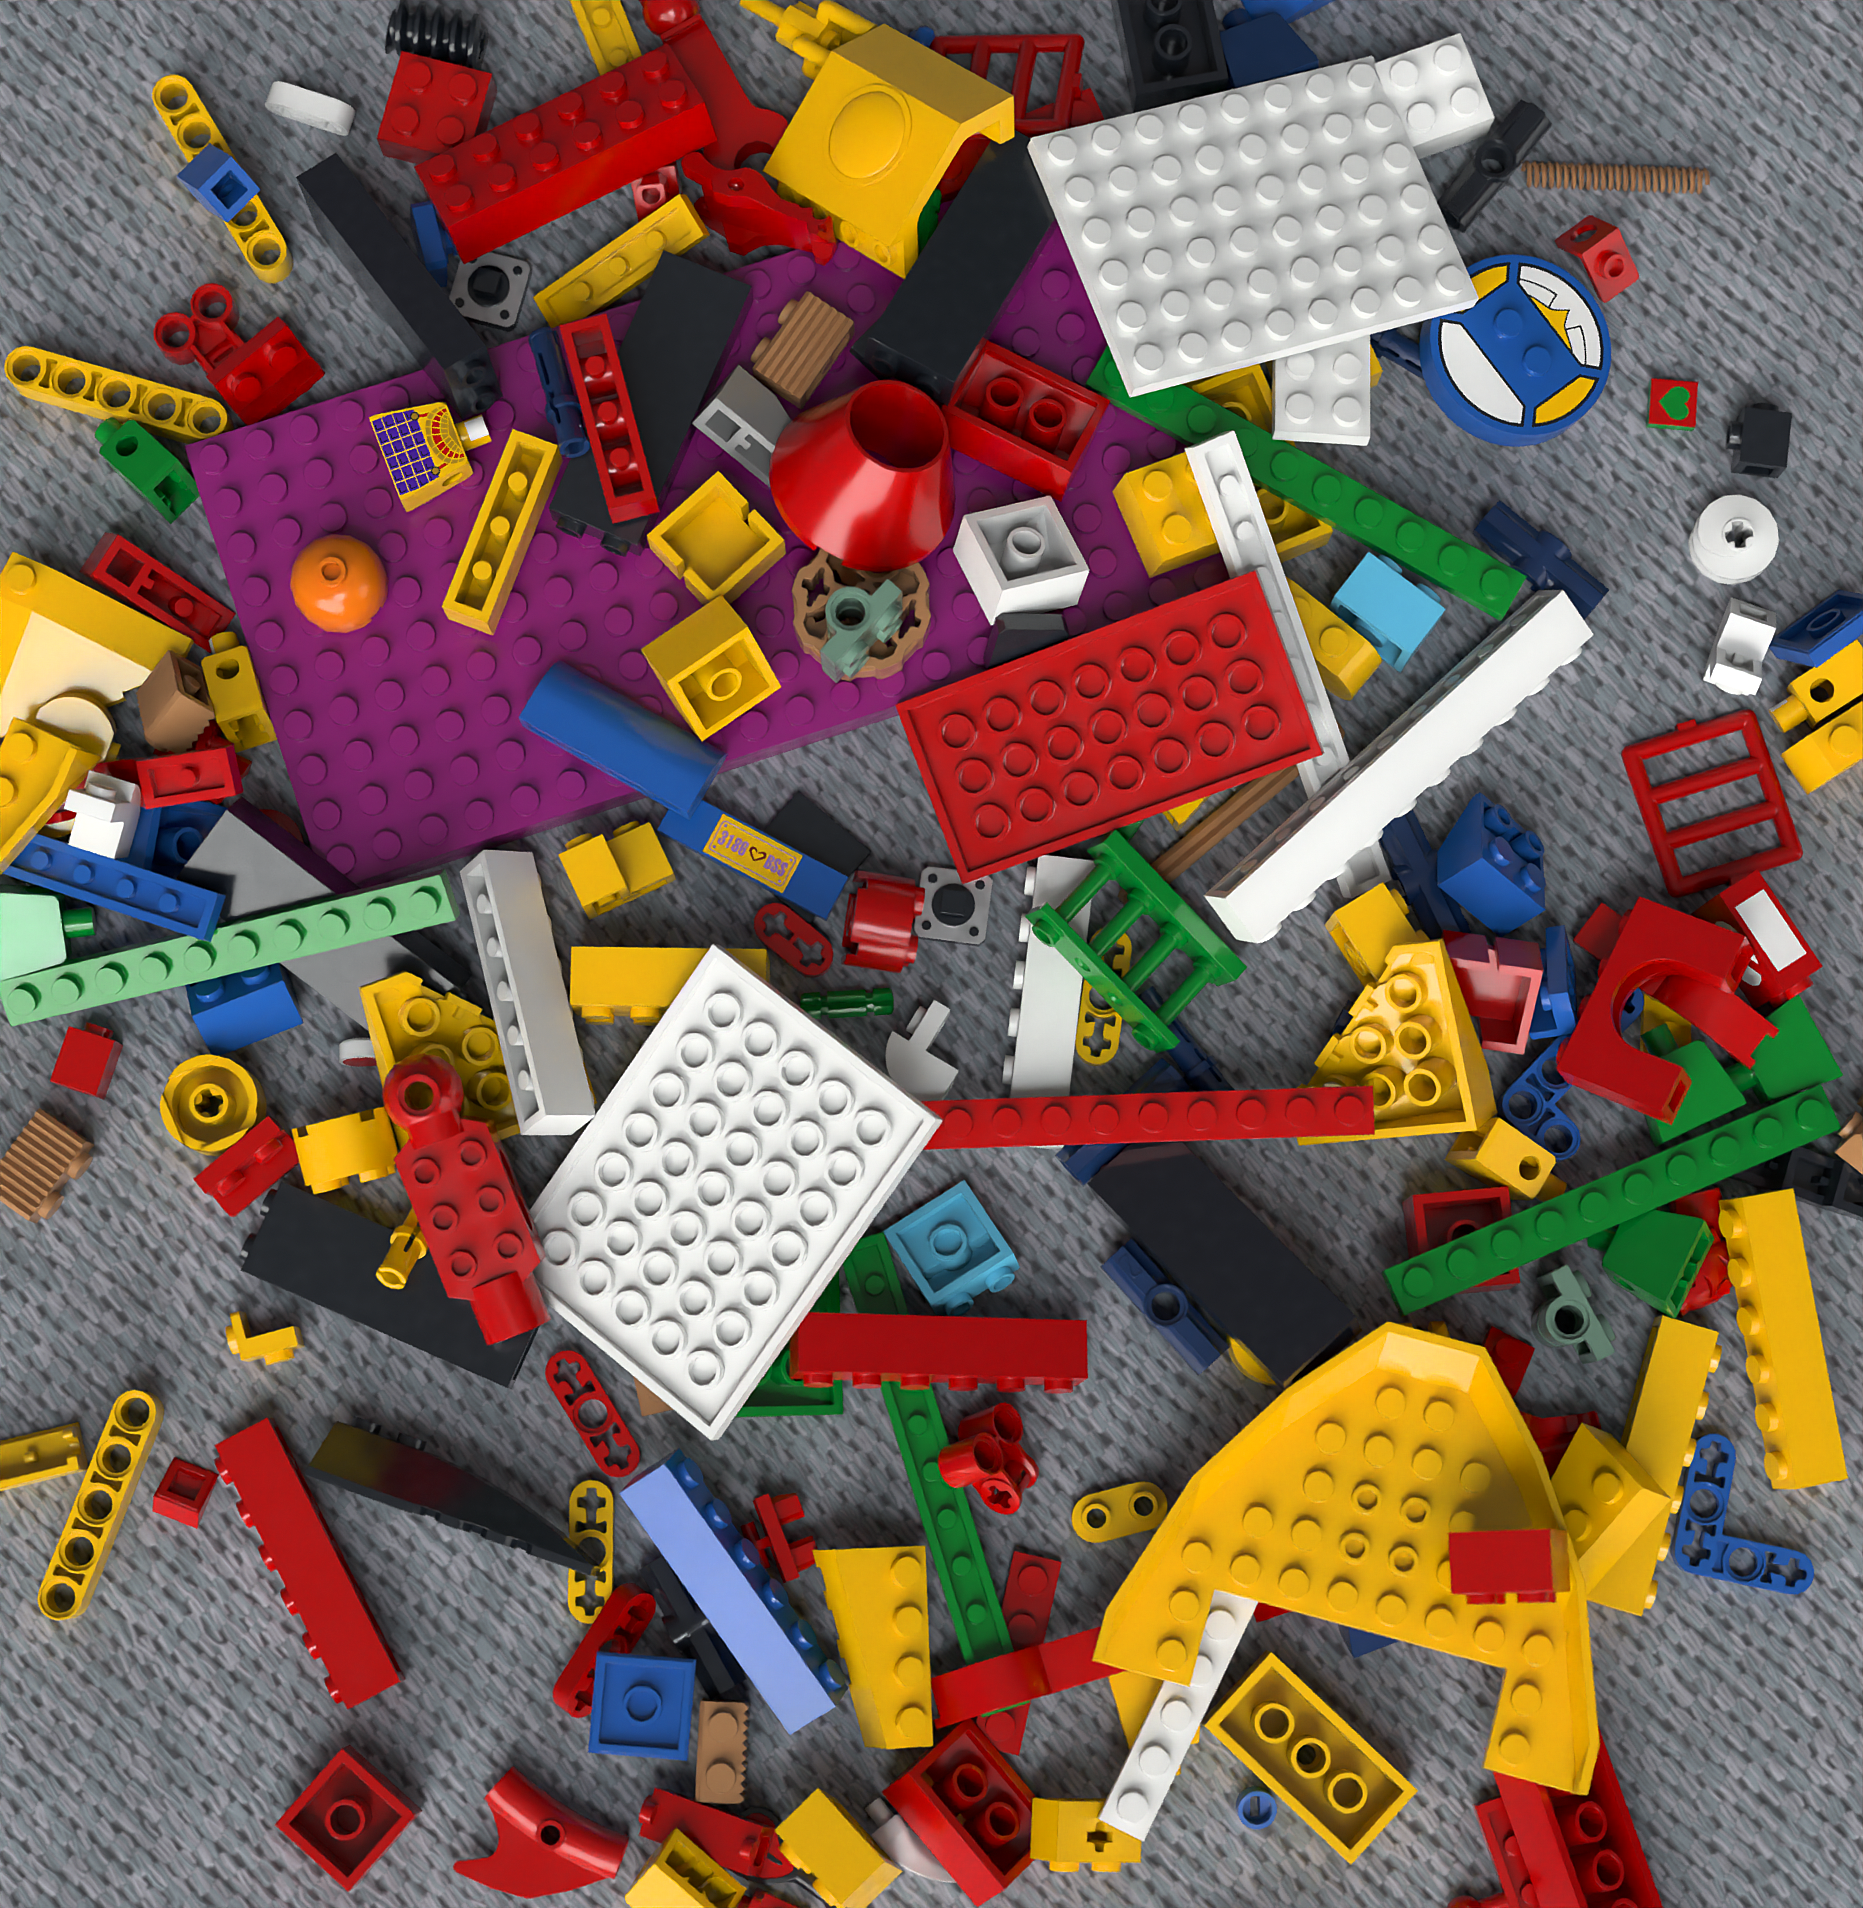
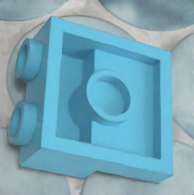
M965 1180L883 1231L936 1316H962L973 1306L974 1301L972 1298L986 1289H989L991 1292L1003 1290L1014 1280L1015 1275L1013 1272L1020 1268L1014 1253Z

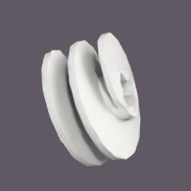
M1740 494L1723 496L1710 503L1700 514L1693 526L1688 542L1692 562L1704 576L1717 583L1736 585L1751 581L1761 574L1775 557L1779 543L1777 523L1769 509L1756 499ZM1730 531H1734L1735 538L1739 536L1743 538L1744 542L1739 548L1735 547L1734 541L1727 542L1725 537Z

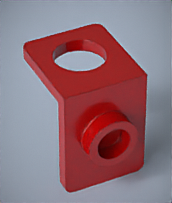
M1588 215L1555 239L1558 248L1581 259L1597 297L1604 303L1610 301L1639 279V273L1619 228L1610 223ZM1596 230V233L1589 239L1573 242L1580 234Z

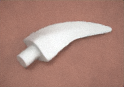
M880 1797L865 1808V1811L879 1827L871 1835L872 1839L895 1862L920 1876L941 1882L956 1883L899 1813L894 1816Z

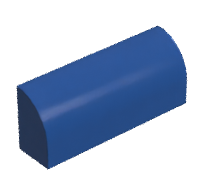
M561 660L554 663L546 672L518 717L524 728L688 820L692 818L728 756L726 752L706 741L701 742L694 734Z

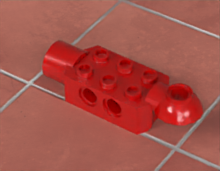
M426 1053L405 1057L394 1064L385 1077L382 1097L385 1110L393 1123L405 1130L409 1136V1140L396 1155L394 1162L448 1298L470 1301L487 1345L509 1339L550 1321V1314L533 1274V1271L547 1255L493 1119L460 1115L459 1112L461 1111L464 1098L462 1080L450 1063L439 1056ZM416 1081L425 1082L433 1090V1102L428 1108H419L410 1100V1088Z

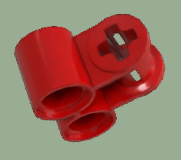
M216 283L204 284L193 293L190 303L194 315L190 318L178 312L167 313L156 322L153 330L154 340L166 359L177 365H186L196 360L207 375L245 344L233 331L240 318L239 309L229 291ZM219 302L226 304V309L221 316L217 318L205 317L206 310L210 305ZM181 331L189 333V338L184 345L175 348L168 346L169 339L173 334Z
M998 1403L964 1417L958 1426L960 1441L945 1446L938 1456L940 1474L949 1486L957 1489L972 1484L980 1494L983 1502L991 1510L1004 1515L1013 1514L1019 1509L1023 1501V1492L1026 1488L1033 1486L1039 1477V1468L1036 1462L1018 1443L1023 1435V1423L1017 1410L1010 1404ZM1023 1470H1025V1474L1022 1477L1021 1473L1023 1472Z

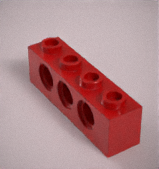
M607 313L559 325L612 523L615 524L660 512Z

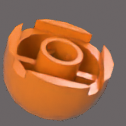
M330 534L314 539L300 551L292 566L290 588L297 608L310 622L327 632L347 633L363 628L372 621L371 618L377 614L379 608H382L387 600L389 580L383 562L368 544L350 535Z

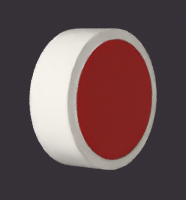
M352 1038L340 1043L339 1063L355 1067L377 1066L371 1038Z

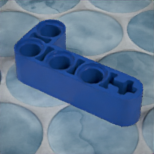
M1639 988L1631 994L1624 1006L1626 1011L1623 1010L1621 1016L1622 1033L1635 1021L1643 1010L1644 998ZM1572 1034L1556 1036L1500 1095L1496 1104L1497 1117L1554 1155L1556 1163L1562 1162L1576 1153L1580 1147L1581 1136L1575 1123L1555 1105L1572 1085L1567 1083L1564 1078L1559 1085L1548 1083L1542 1075V1065L1545 1061L1549 1060L1556 1062L1557 1052L1561 1043L1566 1037L1571 1038ZM1512 1095H1522L1528 1099L1531 1104V1114L1528 1119H1518L1512 1115L1509 1110V1100ZM1555 1128L1564 1134L1566 1148L1562 1153L1552 1152L1545 1145L1544 1135L1547 1129Z

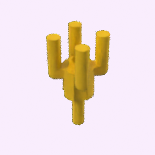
M740 0L741 7L779 27L776 33V41L804 58L802 72L812 80H815L832 50L878 27L877 24L832 0L821 1L818 10L801 1L784 9L769 0Z

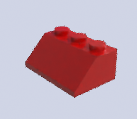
M987 341L948 406L944 404L941 411L948 426L950 448L1061 502L1087 454L1111 400L999 345Z
M972 1719L957 1724L881 1791L976 1907L1004 1891L1035 1860L1030 1857L1032 1799L1036 1796Z

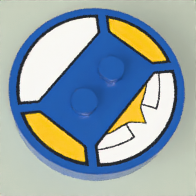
M1500 255L1476 262L1466 268L1479 297L1474 307L1427 319L1423 322L1419 340V357L1426 386L1444 414L1458 427L1476 438L1489 443L1511 447H1524L1547 442L1567 431L1595 404L1605 387L1611 365V340L1604 315L1584 285L1570 273L1553 263L1526 255Z

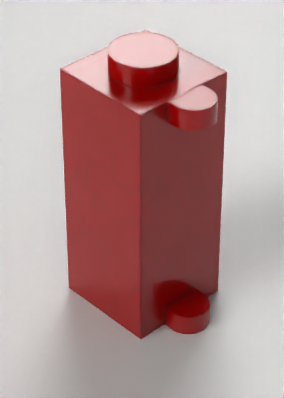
M656 1787L653 1794L645 1798L639 1813V1823L642 1824L639 1836L661 1844L677 1828L718 1865L751 1876L761 1875L775 1833L774 1830L776 1829L775 1827L706 1802H695V1798Z

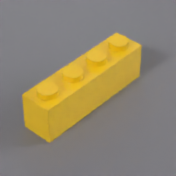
M512 429L442 604V608L449 620L492 636L494 635L563 459L558 445Z

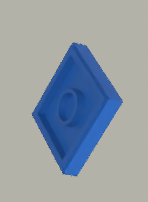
M1837 590L1775 636L1770 642L1769 649L1778 659L1814 668L1819 667L1863 634V594Z
M598 1651L588 1753L687 1761L697 1659Z

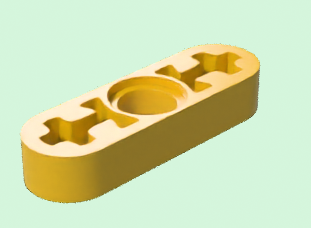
M1100 929L1099 931H1097V932L1092 936L1090 942L1092 941V939H1093L1102 929ZM1126 933L1116 942V946L1123 948L1124 953L1123 955H1115L1112 963V970L1114 972H1122L1121 978L1129 971L1132 953L1131 941ZM1084 979L1076 1030L1075 1051L1084 1063L1091 1066H1102L1110 1062L1118 1050L1122 1017L1113 1008L1108 1010L1095 1008L1089 999V993L1093 987ZM1086 1014L1098 1019L1115 1018L1114 1027L1104 1023L1102 1038L1104 1041L1110 1042V1049H1102L1099 1057L1091 1056L1090 1047L1083 1045V1038H1091L1095 1022H1085Z
M588 1480L577 1485L570 1496L569 1538L578 1546L588 1537H595L603 1542L606 1554L599 1565L601 1566L600 1572L606 1571V1581L595 1580V1593L597 1596H604L605 1605L614 1591L615 1498L612 1490L605 1483ZM589 1488H596L597 1496L603 1497L606 1500L605 1507L598 1508L596 1511V1524L606 1521V1533L594 1529L577 1532L578 1521L588 1524L587 1508L579 1507L578 1502L579 1497H586L588 1495ZM568 1568L569 1610L578 1621L593 1624L604 1606L596 1607L595 1615L593 1616L587 1615L586 1607L578 1606V1596L586 1595L587 1580L577 1582V1571Z

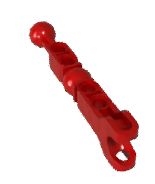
M639 0L646 27L652 34L661 38L663 45L669 44L705 102L717 141L704 147V158L716 168L735 170L740 169L741 164L750 155L758 153L772 155L789 124L784 116L769 109H760L750 103L700 14L701 6L699 0Z

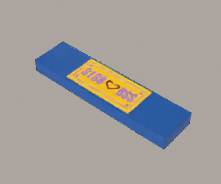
M701 800L690 820L668 809L657 829L658 833L824 921H827L849 880V877L703 800Z

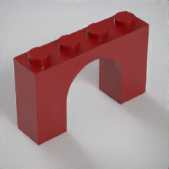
M1639 896L1634 908H1629L1620 921L1618 929L1620 937L1613 951H1608L1600 962L1598 968L1599 980L1592 995L1587 994L1580 1003L1577 1012L1578 1024L1571 1038L1566 1037L1558 1049L1556 1063L1558 1065L1556 1069L1564 1080L1571 1085L1672 1125L1691 1086L1692 1080L1683 1067L1638 1050L1624 1041L1621 1031V1016L1628 998L1639 986L1663 975L1689 977L1734 995L1754 954V950L1746 936Z

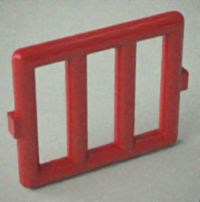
M1078 33L935 36L929 49L945 58L948 54H973L969 71L987 80L992 54L1018 53L1010 93L1014 95V130L1032 138L1069 129L1075 97H1081L1084 84L1082 73H1079L1085 45L1082 35ZM1064 52L1052 119H1025L1037 53ZM976 132L975 134L969 136L967 139L990 138L981 134L980 132Z
M1743 709L1696 724L1695 719L1677 724L1675 726L1676 731L1630 744L1622 749L1621 757L1667 892L1671 897L1680 898L1728 883L1730 887L1757 869L1759 872H1763L1798 861L1803 856L1802 845L1761 727L1753 710ZM1741 730L1750 757L1654 787L1651 786L1643 760ZM1757 775L1765 802L1667 832L1658 805ZM1772 819L1781 846L1682 876L1674 849Z

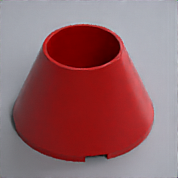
M895 380L874 381L805 410L784 428L771 454L769 463L770 488L782 518L795 535L814 551L818 546L826 552L843 559L841 563L843 566L862 571L887 572L914 565L928 557L939 546L953 521L956 495L947 422L937 404L923 391L910 384ZM863 448L872 450L882 455L887 460H889L895 467L886 465L876 460L871 455H869Z

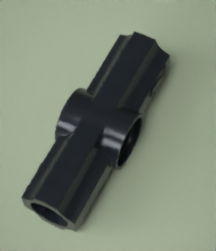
M1520 100L1489 139L1479 145L1471 161L1438 199L1437 204L1447 226L1451 229L1465 233L1497 192L1507 185L1511 175L1551 128L1552 123L1546 117L1545 112L1534 103ZM1493 159L1499 162L1503 172L1496 174L1486 171L1482 161Z
M664 1556L639 1569L664 1614L661 1619L676 1648L682 1656L686 1655L688 1659H697L696 1677L710 1700L748 1679L739 1662Z

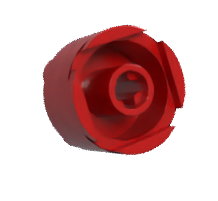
M856 870L852 882L861 883V887H858L857 895L849 893L842 938V947L851 948V954L842 956L841 963L847 966L901 973L903 966L908 967L909 963L914 964L918 935L911 934V929L915 917L922 914L925 888L917 887L914 878Z

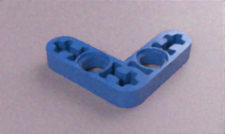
M1705 1434L1698 1437L1692 1462L1685 1469L1682 1485L1684 1492L1677 1512L1671 1545V1556L1674 1564L1680 1570L1690 1574L1778 1593L1799 1594L1806 1591L1814 1579V1567L1811 1560L1805 1554L1796 1550L1722 1535L1735 1467L1736 1451L1733 1444L1720 1434ZM1712 1441L1718 1443L1717 1451L1725 1454L1723 1462L1714 1464L1711 1476L1722 1478L1720 1487L1711 1482H1694L1695 1472L1700 1475H1706L1708 1463L1706 1459L1700 1458L1701 1449L1710 1448ZM1700 1489L1709 1491L1716 1500L1714 1512L1706 1518L1696 1516L1690 1507L1692 1495ZM1686 1520L1696 1525H1713L1712 1535L1701 1532L1699 1546L1707 1550V1556L1705 1559H1697L1695 1566L1689 1565V1556L1682 1554L1683 1545H1691L1695 1535V1530H1685ZM1740 1547L1748 1549L1755 1559L1753 1570L1746 1576L1736 1575L1729 1566L1731 1553ZM1765 1552L1773 1554L1769 1563L1776 1565H1788L1790 1558L1795 1559V1567L1803 1571L1802 1578L1793 1579L1791 1587L1785 1585L1786 1578L1783 1575L1767 1573L1768 1582H1761L1760 1578L1766 1568Z

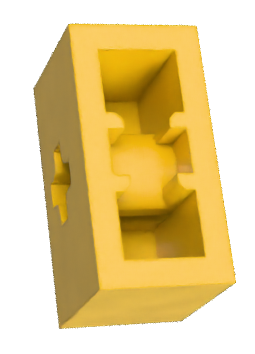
M1033 1797L1030 1857L1032 1859L1049 1861V1870L1079 1872V1863H1091L1092 1871L1121 1872V1863H1141V1840L1098 1819V1815L1107 1798Z

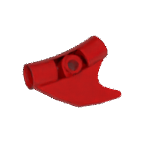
M512 1766L483 1798L488 1803L499 1835L497 1850L488 1857L458 1860L453 1865L455 1872L489 1888L532 1899L571 1891L606 1878L615 1880L630 1837L604 1827L565 1806ZM553 1825L559 1829L560 1838L558 1841H550L546 1838V1826Z

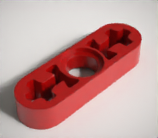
M570 1350L556 1353L549 1359L545 1369L546 1380L599 1468L611 1477L621 1478L629 1476L638 1468L641 1461V1450L587 1360L581 1354ZM564 1359L569 1364H575L576 1362L580 1364L581 1370L575 1375L582 1388L590 1381L595 1387V1391L580 1395L572 1405L569 1404L566 1396L575 1394L573 1388L567 1381L558 1383L555 1375L560 1372L558 1363ZM589 1400H599L607 1409L605 1423L594 1429L586 1427L581 1422L579 1415L582 1405ZM615 1422L621 1432L611 1436L619 1447L628 1445L632 1451L626 1457L629 1465L624 1469H621L618 1464L611 1466L607 1464L605 1459L609 1457L611 1452L604 1440L597 1447L591 1440L594 1436L606 1433Z
M635 1583L622 1584L613 1591L554 1685L553 1700L557 1706L574 1718H583L592 1713L597 1652L610 1640H612L609 1652L626 1654L632 1652L655 1613L656 1602L651 1594Z

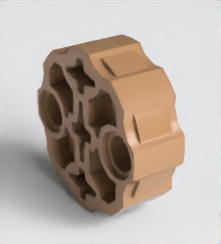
M820 548L819 553L809 564L799 569L792 587L795 616L793 626L804 653L812 655L821 664L820 649L829 641L826 618L819 622L815 621L822 619L826 615L827 601L835 591L850 586L860 588L872 596L889 579L902 591L903 614L899 618L904 622L906 617L909 616L910 611L914 610L916 627L911 626L901 639L900 630L898 629L889 639L891 647L888 648L885 643L878 639L866 652L870 658L863 668L852 678L845 674L841 679L851 681L857 677H875L881 680L901 671L904 663L914 652L923 648L931 627V613L929 612L930 584L920 563L878 574L841 565L843 559ZM833 571H837L841 584L834 581ZM823 578L825 595L819 594L816 601H813L812 606L809 607L808 590H814ZM848 617L840 623L845 626H856L862 621L856 617Z

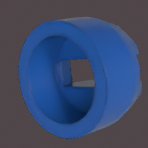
M1251 1786L1245 1788L1238 1795L1236 1812L1241 1822L1248 1828L1263 1829L1274 1821L1277 1814V1805L1268 1790L1258 1786ZM1257 1796L1258 1816H1250V1798Z

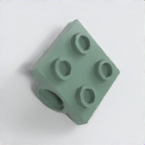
M889 579L872 596L860 588L849 586L838 589L828 599L825 612L829 641L820 649L822 671L834 682L837 683L845 674L849 678L855 676L869 660L870 656L866 654L869 648L878 639L883 643L887 642L901 627L903 621L899 617L903 614L902 591ZM848 617H856L862 621L856 626H845L840 623Z
M1567 1264L1536 1278L1547 1298V1301L1541 1303L1534 1310L1531 1318L1532 1332L1540 1343L1551 1348L1572 1345L1582 1364L1597 1362L1615 1353L1610 1343L1615 1340L1614 1332L1603 1314L1596 1316L1587 1301V1298L1592 1296V1293L1579 1270L1572 1272ZM1557 1310L1563 1311L1569 1319V1329L1566 1334L1560 1332L1555 1325L1554 1318Z

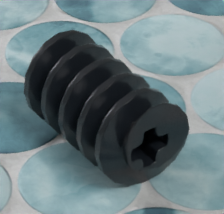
M400 0L396 9L392 11L388 24L385 53L390 54L394 47H396V52L400 57L401 51L412 53L414 50L416 55L429 58L432 54V59L447 62L450 58V63L464 67L468 62L469 68L481 70L488 44V29L481 28L480 14L474 13L469 24L465 25L463 24L462 10L456 9L451 20L447 21L445 20L444 6L438 5L432 17L427 16L426 2L420 1L414 13L409 12L408 0Z

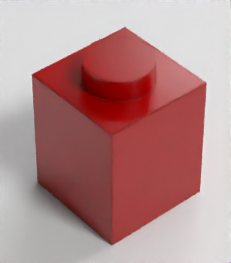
M88 1022L85 1023L83 1030L69 1026L50 1081L59 1086L105 1100L123 1045L111 1039L114 1031Z

